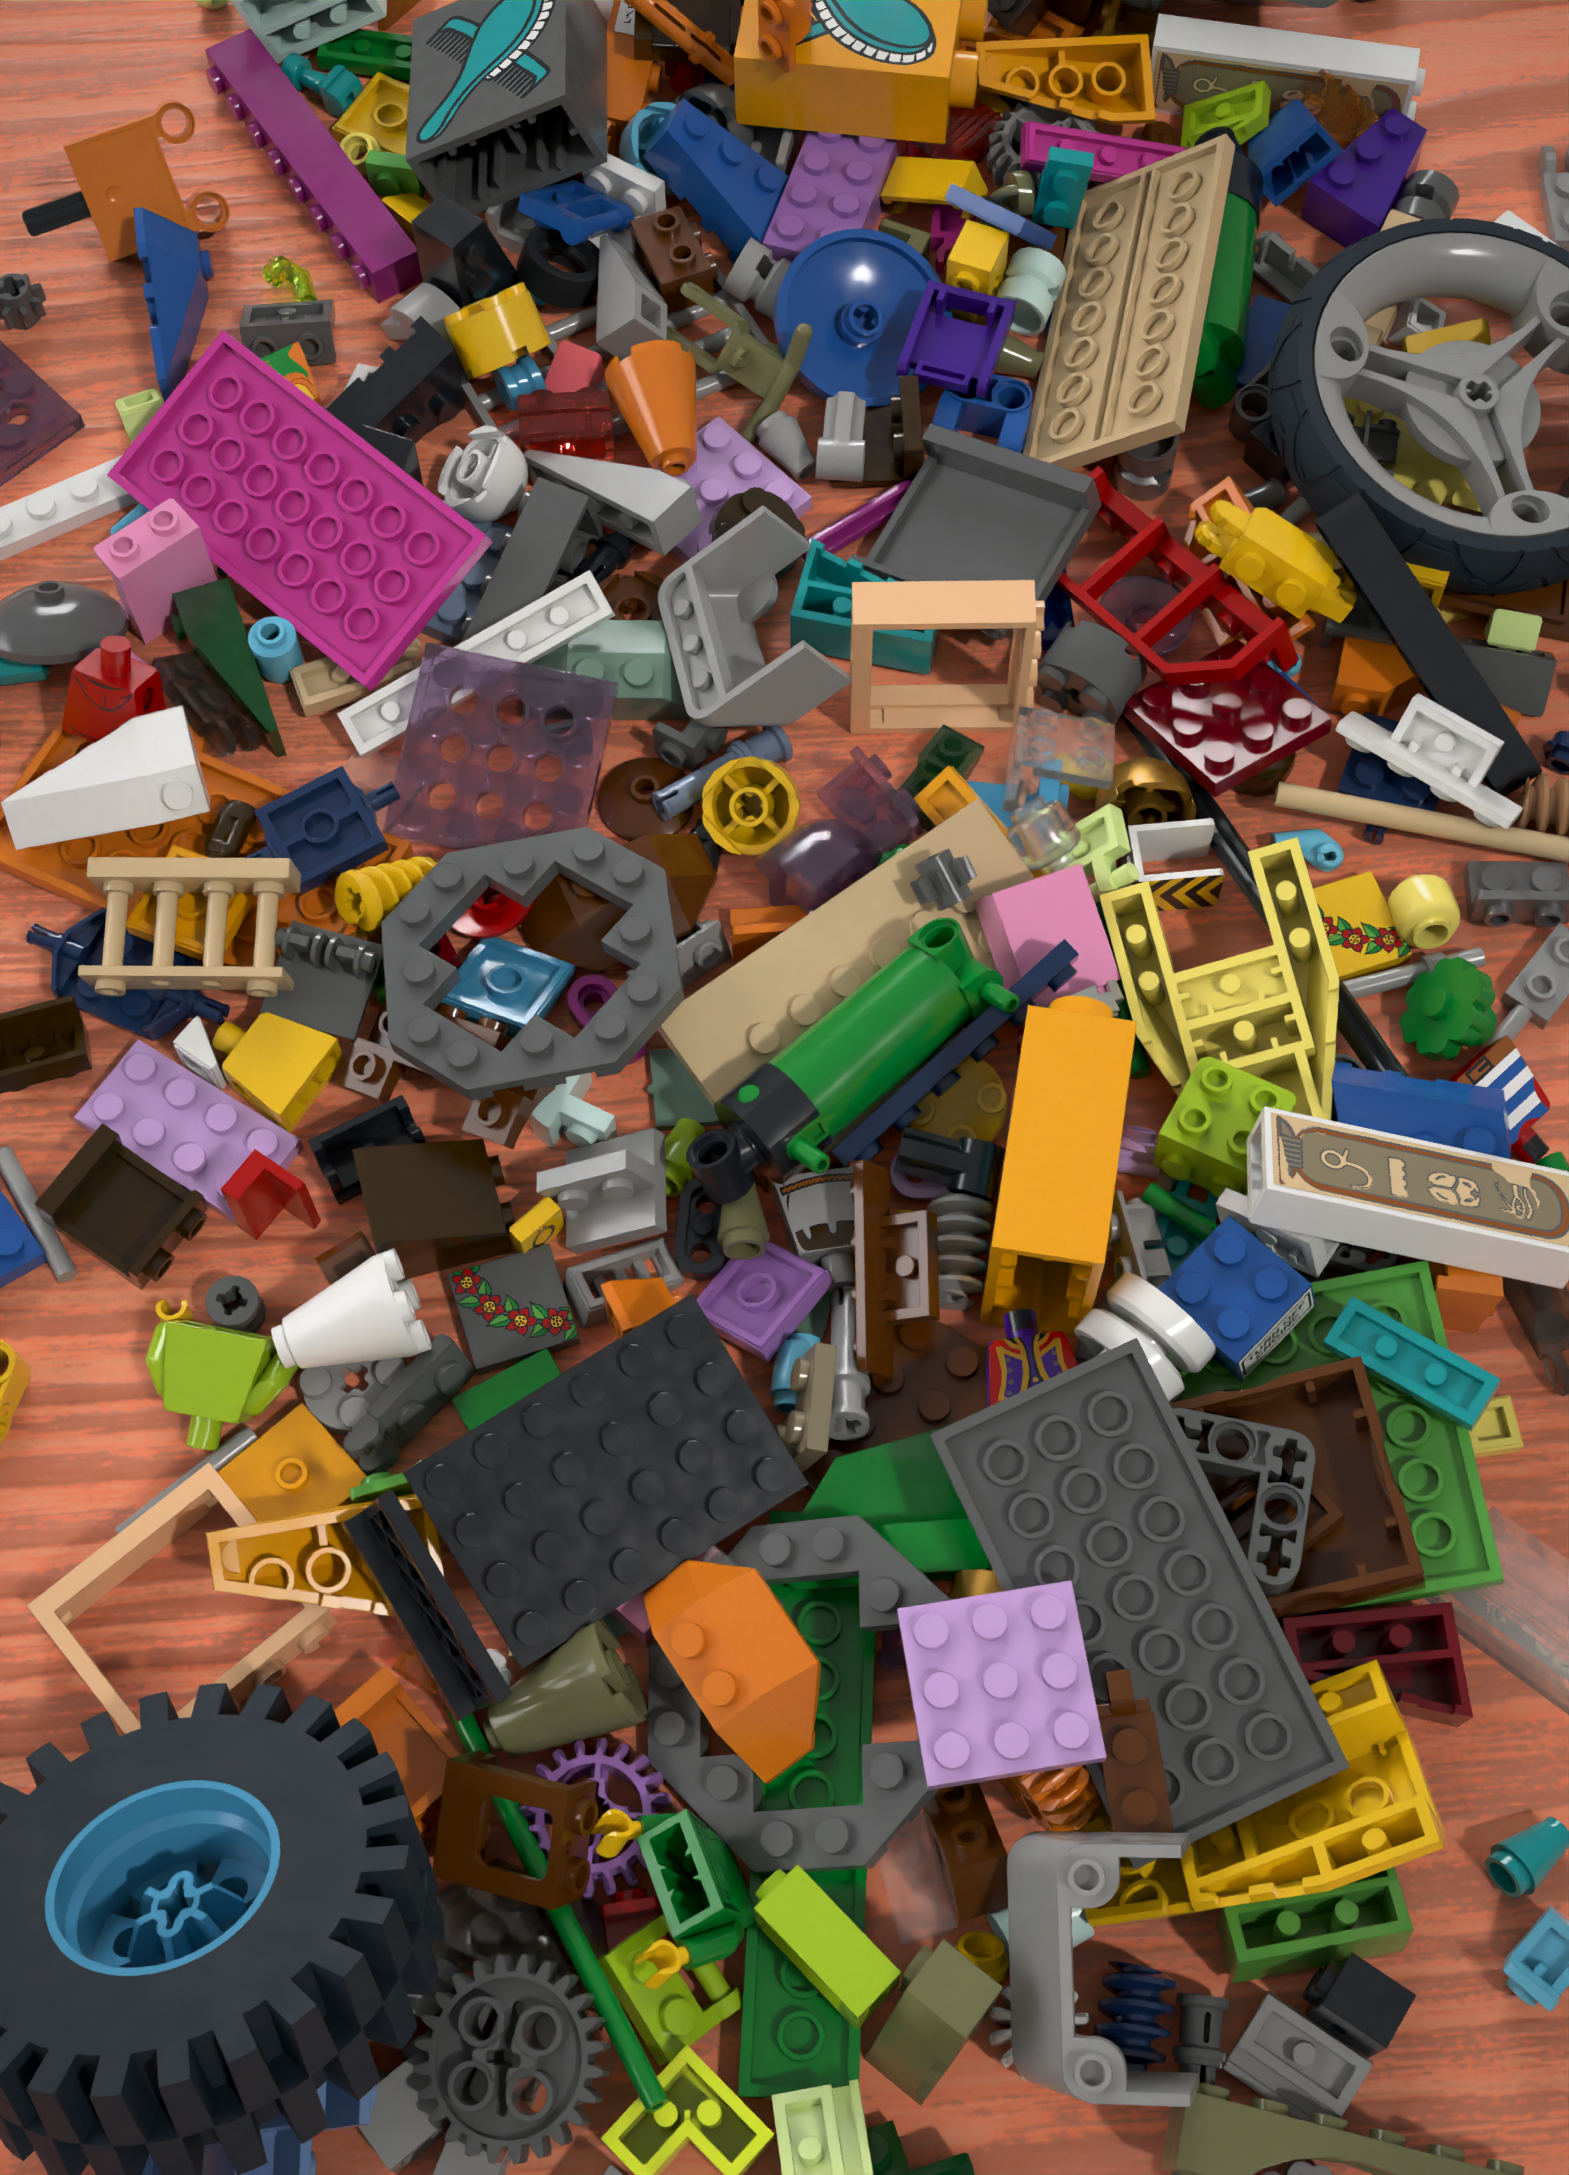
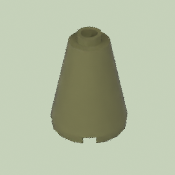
M599 1619L586 1627L583 1625L567 1641L556 1647L509 1688L512 1695L498 1704L488 1706L489 1719L483 1722V1727L490 1744L496 1752L499 1753L505 1750L510 1757L515 1758L577 1740L637 1726L638 1723L646 1720L645 1715L648 1714V1707L638 1678L631 1664L624 1665L620 1656L615 1651L621 1645L605 1622Z

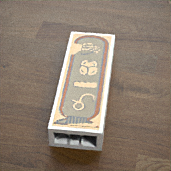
M1161 13L1158 16L1151 56L1155 112L1183 116L1184 105L1265 80L1271 90L1269 117L1276 109L1284 108L1293 99L1298 98L1332 137L1354 140L1392 107L1414 121L1417 101H1411L1412 95H1421L1426 69L1418 68L1419 48Z
M1266 1106L1263 1107L1246 1140L1249 1223L1563 1289L1569 1280L1568 1171Z

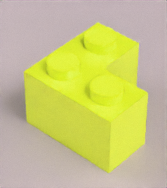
M686 2045L657 2076L669 2102L658 2111L647 2113L638 2097L600 2138L635 2175H660L690 2141L723 2175H744L775 2140V2134Z

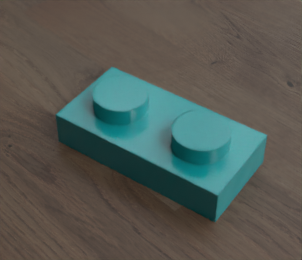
M1053 146L1049 147L1036 191L1035 207L1031 214V220L1034 223L1074 229L1093 169L1094 153Z

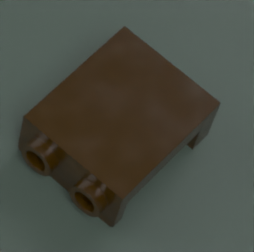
M666 0L702 31H711L716 36L715 42L734 57L741 21L740 6H744L745 0ZM635 10L634 60L691 62L688 60L689 54Z
M104 1123L99 1126L34 1203L43 1221L140 1290L146 1286L150 1279L156 1282L164 1276L174 1261L172 1252L184 1238L188 1241L192 1240L207 1220V1215L205 1214L207 1205L203 1194L197 1190L189 1192L122 1144L120 1135Z

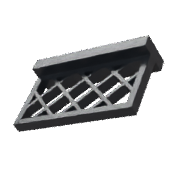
M393 1489L377 1497L363 1511L341 1524L343 1530L456 1722L460 1721L474 1711L498 1704L512 1695L508 1685Z

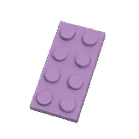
M139 1039L74 1117L79 1126L92 1134L104 1123L120 1135L122 1144L189 1192L197 1190L203 1194L206 1205L238 1226L239 1224L221 1191L224 1184L254 1149L287 1170L304 1148L298 1137Z

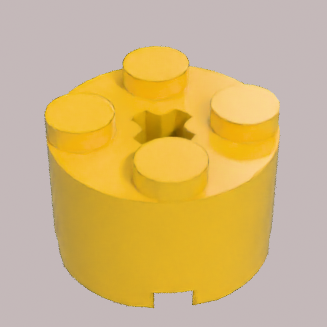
M524 281L502 290L494 296L483 298L443 317L446 331L468 379L489 373L516 361L517 358L527 354V351L531 354L552 343Z

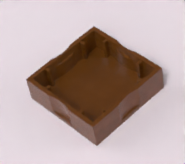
M1361 1356L1285 1374L1271 1382L1251 1389L1217 1391L1170 1403L1172 1408H1185L1294 1430L1306 1436L1315 1449L1316 1459L1313 1478L1343 1512L1345 1520L1302 1553L1301 1564L1296 1578L1286 1591L1279 1594H1265L1278 1622L1282 1618L1308 1616L1425 1588L1424 1570L1402 1495L1395 1484L1384 1446L1382 1426ZM1201 1432L1197 1452L1205 1453V1445L1210 1432ZM1226 1435L1216 1441V1448L1219 1454L1226 1459L1238 1460L1247 1454L1245 1443L1236 1436ZM1204 1472L1216 1497L1239 1480L1237 1478ZM1282 1474L1279 1482L1289 1484V1479ZM1255 1496L1227 1517L1232 1529L1252 1515Z

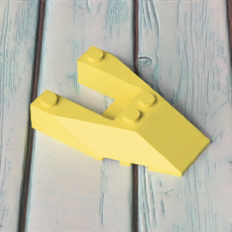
M1298 837L1248 851L1253 875L1274 944L1272 946L1175 973L1159 911L1149 882L1145 881L1099 895L1132 1021H1137L1136 1035L1178 1097L1198 1061L1208 1056L1291 1091L1296 1096L1294 1113L1332 1121V1076L1335 1066L1340 980Z

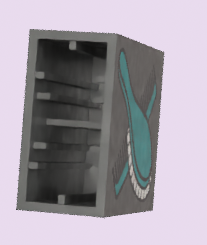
M458 0L413 19L406 161L434 201L444 194L471 213L477 214L487 210L488 207H495L520 197L521 193L543 188L607 162V21L594 0Z

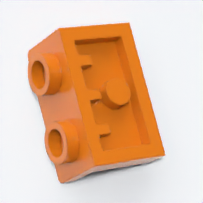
M758 0L759 50L766 60L777 64L786 73L796 68V44L811 32V0Z

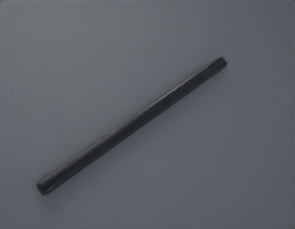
M1122 713V719L1147 755L1167 762L1184 776L1196 806L1195 820L1214 819L1215 829L1210 845L1268 927L1248 856V851L1251 850L1213 796L1125 718ZM1339 977L1337 1028L1366 1070L1385 1073V1070L1402 1072V1076L1409 1077Z

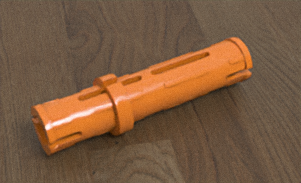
M624 0L627 5L629 4L659 31L663 32L689 54L688 60L694 65L700 63L726 86L730 87L734 83V57L715 42L716 36L711 31H702L666 0Z

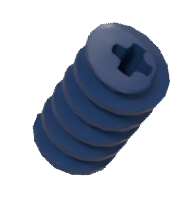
M1119 1961L1107 1962L1121 1973L1103 1976L1102 1986L1117 1997L1099 2000L1098 2011L1111 2019L1112 2022L1094 2025L1093 2034L1104 2037L1118 2046L1126 2060L1127 2071H1147V2066L1150 2064L1165 2063L1167 2056L1153 2048L1151 2042L1152 2040L1170 2038L1171 2032L1155 2022L1157 2015L1174 2013L1175 2007L1159 1996L1160 1991L1178 1989L1179 1982L1152 1968Z

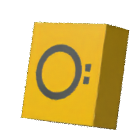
M548 1196L543 1198L514 1223L509 1230L514 1250L517 1253L522 1252L525 1254L532 1248L547 1244L565 1228L561 1208Z

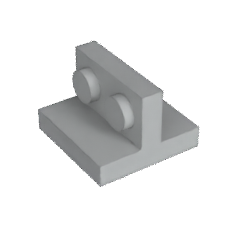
M650 1128L566 1151V1165L537 1172V1193L546 1198L549 1196L561 1209L566 1210V1248L579 1254L667 1232L665 1134L655 1128Z

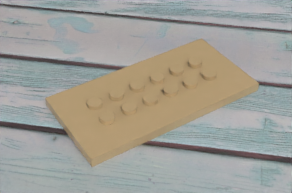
M1227 134L1085 191L1074 229L1069 230L1063 259L1066 278L1053 307L1023 455L1072 470L1185 431L1236 146Z
M977 798L683 1000L659 1027L658 1031L714 1109V1103L759 1065L770 1061L909 946L907 939L932 920L946 917L955 919L962 928L974 958L997 971L973 901L1033 880L1035 877ZM949 848L954 859L967 854L977 877L967 883L972 892L971 896L949 908L938 911L933 901L920 905L910 883L920 877L915 867L916 864ZM966 1028L958 1032L831 1139V1144L822 1152L826 1154L835 1148L909 1081L924 1063L934 1058ZM803 1166V1167H802L798 1172H796L795 1174L800 1173L801 1171H803V1170H804L805 1168H807V1167H806V1166ZM767 1178L769 1188L773 1192L774 1182Z

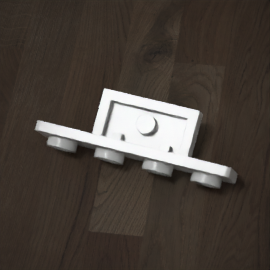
M1419 693L1410 701L1393 733L1354 711H1351L1341 719L1335 729L1336 732L1345 736L1346 743L1352 748L1364 753L1373 752L1387 760L1388 767L1397 774L1405 777L1414 776L1430 785L1432 793L1448 802H1460L1472 809L1474 816L1486 825L1492 827L1501 826L1508 829L1523 810L1518 804L1481 784L1504 741Z

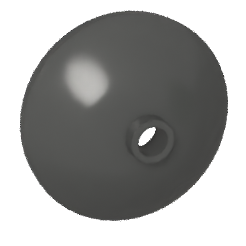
M48 580L26 586L0 600V657L14 662L39 665L62 664L83 660L96 648H100V642L103 638L114 635L125 636L128 628L126 611L117 600L107 593L81 584Z

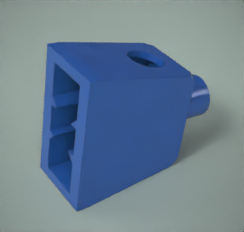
M1298 98L1293 99L1284 108L1273 111L1269 117L1268 126L1248 140V158L1252 159L1261 170L1264 182L1263 194L1275 207L1343 152L1342 147Z

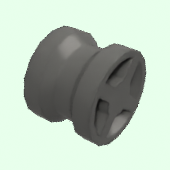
M241 1276L221 1278L210 1287L206 1295L205 1306L215 1326L256 1333L261 1329L266 1318V1308L256 1287L249 1279ZM236 1298H239L238 1302L234 1303L232 1306H225L226 1303L229 1304L231 1301L236 1300Z

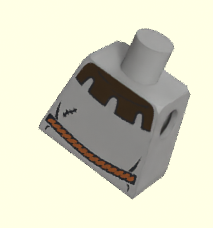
M854 1166L830 1169L821 1174L814 1172L795 1174L783 1184L774 1182L775 1205L792 1253L829 1272L834 1281L827 1290L829 1293H832L836 1288H839L842 1293L844 1292L843 1286H853L855 1283L853 1266L855 1264V1256L851 1247V1236L855 1230L854 1203L850 1194V1184L854 1178Z

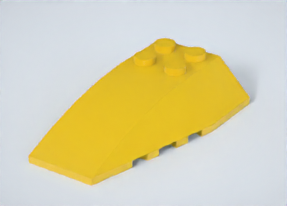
M1377 1659L1310 1685L1350 1766L1349 1768L1190 1843V1847L1182 1858H1159L1134 1870L1128 1857H1120L1121 1877L1115 1895L1102 1906L1084 1908L1086 1919L1090 1926L1156 1920L1274 1899L1328 1892L1443 1849L1446 1839L1443 1825L1414 1743ZM1104 1805L1100 1806L1091 1815L1090 1820L1078 1831L1073 1830V1832H1112L1111 1820Z

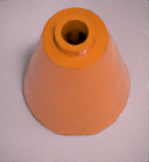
M653 340L638 343L630 347L632 355L620 362L617 355L610 361L605 371L607 389L652 469H657L672 477H677L686 473L697 459L695 359L690 350L688 353L683 351L681 343L673 340Z

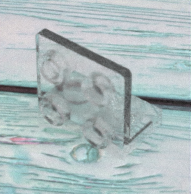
M1019 706L1007 751L1002 810L1022 814L1027 795L1035 796L1037 793L1040 777L1101 789H1110L1113 781L1115 726L1093 717L1080 718L1055 713L1047 708L1034 709Z

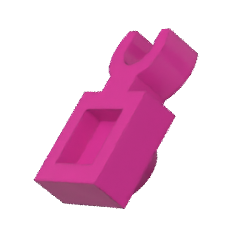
M933 204L931 249L937 250L935 269L938 274H943L944 264L947 262L966 220H969L962 219L963 210L953 209L952 205ZM976 216L970 219V221L976 222Z

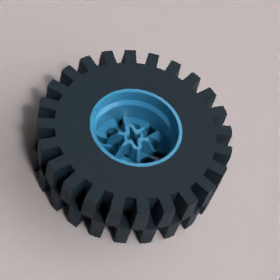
M216 1683L199 1685L191 1717H178L166 1691L140 1698L141 1729L120 1737L107 1711L80 1723L90 1751L72 1762L51 1742H48L26 1758L37 1786L29 1795L0 1782V2138L5 2147L22 2161L35 2151L48 2175H81L88 2163L91 2164L96 2175H142L149 2154L161 2175H202L204 2146L221 2142L237 2175L254 2170L268 2163L259 2130L260 2125L282 2114L303 2144L329 2126L317 2093V2089L327 2080H330L357 2101L373 2088L380 2080L367 2039L403 2050L417 2027L407 1994L431 1995L436 1984L439 1970L430 1943L441 1942L444 1938V1919L435 1892L439 1891L398 1770L387 1751L379 1755L371 1731L356 1718H352L340 1727L332 1704L321 1698L309 1695L296 1711L292 1713L282 1687L257 1684L242 1712L239 1714L227 1684Z

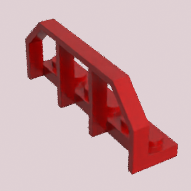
M1099 466L1087 475L1094 478L1102 504L1095 516L1097 521L1110 534L1118 531L1124 536L1123 539L1126 545L1080 586L1064 572L1061 573L1055 585L1101 626L1113 631L1129 643L1127 649L1136 657L1140 655L1145 664L1169 686L1238 681L1258 662L1267 664L1271 661L1285 673L1299 660L1284 620L1279 616L1275 620L1270 619L1225 581L1218 565L1213 563L1208 567L1169 534L1164 520L1159 516L1152 520L1111 486L1104 470ZM1147 556L1154 562L1153 565L1156 571L1167 583L1173 585L1177 581L1185 589L1133 634L1096 600L1140 560ZM1196 607L1201 611L1206 608L1210 609L1216 614V621L1228 635L1235 637L1239 634L1247 641V645L1231 659L1168 664L1151 649L1154 644Z

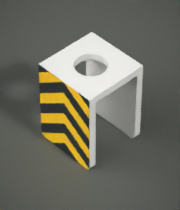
M1214 819L1128 826L1127 835L1131 852L1121 857L1122 866L1131 862L1139 873V879L1128 886L1148 881L1158 911L1215 906L1218 902L1225 877L1222 868L1144 875L1142 862L1207 856L1215 829Z

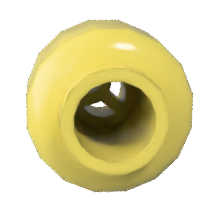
M1421 874L1408 877L1391 892L1388 899V906L1397 935L1405 940L1407 945L1422 949L1440 947L1451 938L1461 922L1460 910L1451 887L1443 878L1436 875Z

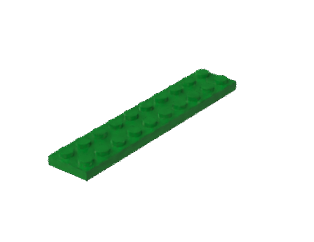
M770 1510L769 1524L795 1522L802 1512ZM788 1584L768 1585L820 1661L821 1672L818 1707L814 1732H816L814 1749L769 1784L762 1781V1811L862 1805V1744L872 1743L876 1632H866L860 1628L859 1586L793 1591ZM750 1869L749 1894L755 1907L758 1900L755 1893L771 1875H761ZM867 1869L806 1872L864 1933ZM755 1921V1923L747 1927L738 2097L772 2099L771 2095L829 2084H831L832 2088L850 2085L849 2081L856 2079L859 2082L861 2026L855 2030L756 1925Z

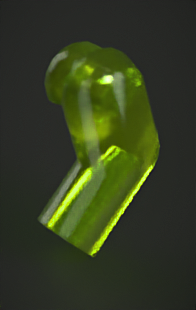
M271 257L269 264L263 267V277L267 283L272 282L274 287H279L283 282H286L292 288L295 302L317 300L308 270L287 257Z

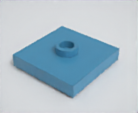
M498 937L481 939L458 969L461 981L441 1002L467 1012L466 1020L477 1024L481 1016L502 1023L509 1027L507 1034L515 1037L535 1014L542 1019L547 1017L574 979L575 965Z

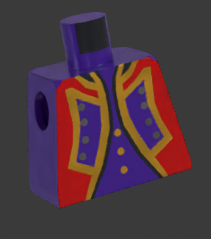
M1017 1309L1004 1314L1002 1319L1007 1339L988 1343L986 1354V1408L1078 1365L1064 1332L1054 1331L1039 1334L1035 1313L1032 1309Z

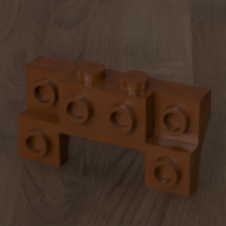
M385 997L368 1040L356 1037L338 1084L386 1103L390 1100L394 1088L407 1067L428 1077H434L394 1053L389 1042ZM442 1002L439 1003L436 1010H433L499 1051H502L512 1040V1038L507 1036L509 1027L492 1019L481 1016L478 1024L466 1021L467 1012ZM556 1085L524 1091L523 1086L495 1090L494 1097L474 1100L461 1130L514 1149L517 1139L530 1115L540 1102L555 1090Z

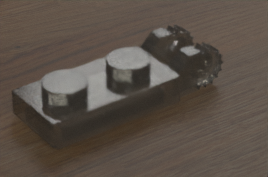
M194 651L154 658L151 666H154L160 672L163 691L175 706L183 705L188 723L199 737H204L219 756L224 757L235 754L234 751H237V744H240V748H243L244 751L247 750V752L259 749L262 734H260L258 725H255L254 720L249 715L245 716Z
M1502 1276L1504 1295L1539 1360L1543 1359L1545 1373L1549 1381L1552 1382L1555 1391L1559 1395L1565 1396L1569 1394V1366L1561 1353L1569 1349V1291L1566 1285L1563 1289Z

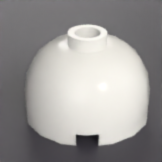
M484 425L474 429L467 435L473 441L464 450L458 446L453 449L442 468L438 482V492L445 496L444 503L461 516L469 518L471 521L482 523L498 520L519 508L521 499L526 493L528 482L527 461L519 447L496 427Z

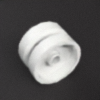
M1125 1272L1106 1292L1109 1306L1114 1314L1102 1309H1092L1074 1329L1075 1335L1094 1357L1137 1338L1169 1403H1173L1185 1389L1181 1375L1176 1368L1185 1372H1200L1217 1352L1215 1344L1192 1317L1173 1300L1141 1277Z

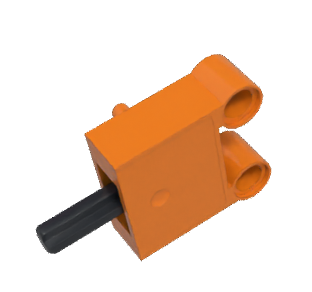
M172 99L158 104L154 112L64 143L63 147L81 190L26 209L22 212V218L29 234L35 237L92 217L108 258L112 262L138 252L133 208L143 207L194 232L199 230L206 232L219 231L228 222L230 211L224 197L216 190L207 187L194 191L188 198L187 207H184L157 138L161 137L173 144L184 143L194 134L196 122L193 113L187 106L180 101ZM169 109L181 110L186 117V127L179 134H168L162 127V116ZM210 197L218 201L220 213L215 220L205 222L197 217L196 207L199 201Z

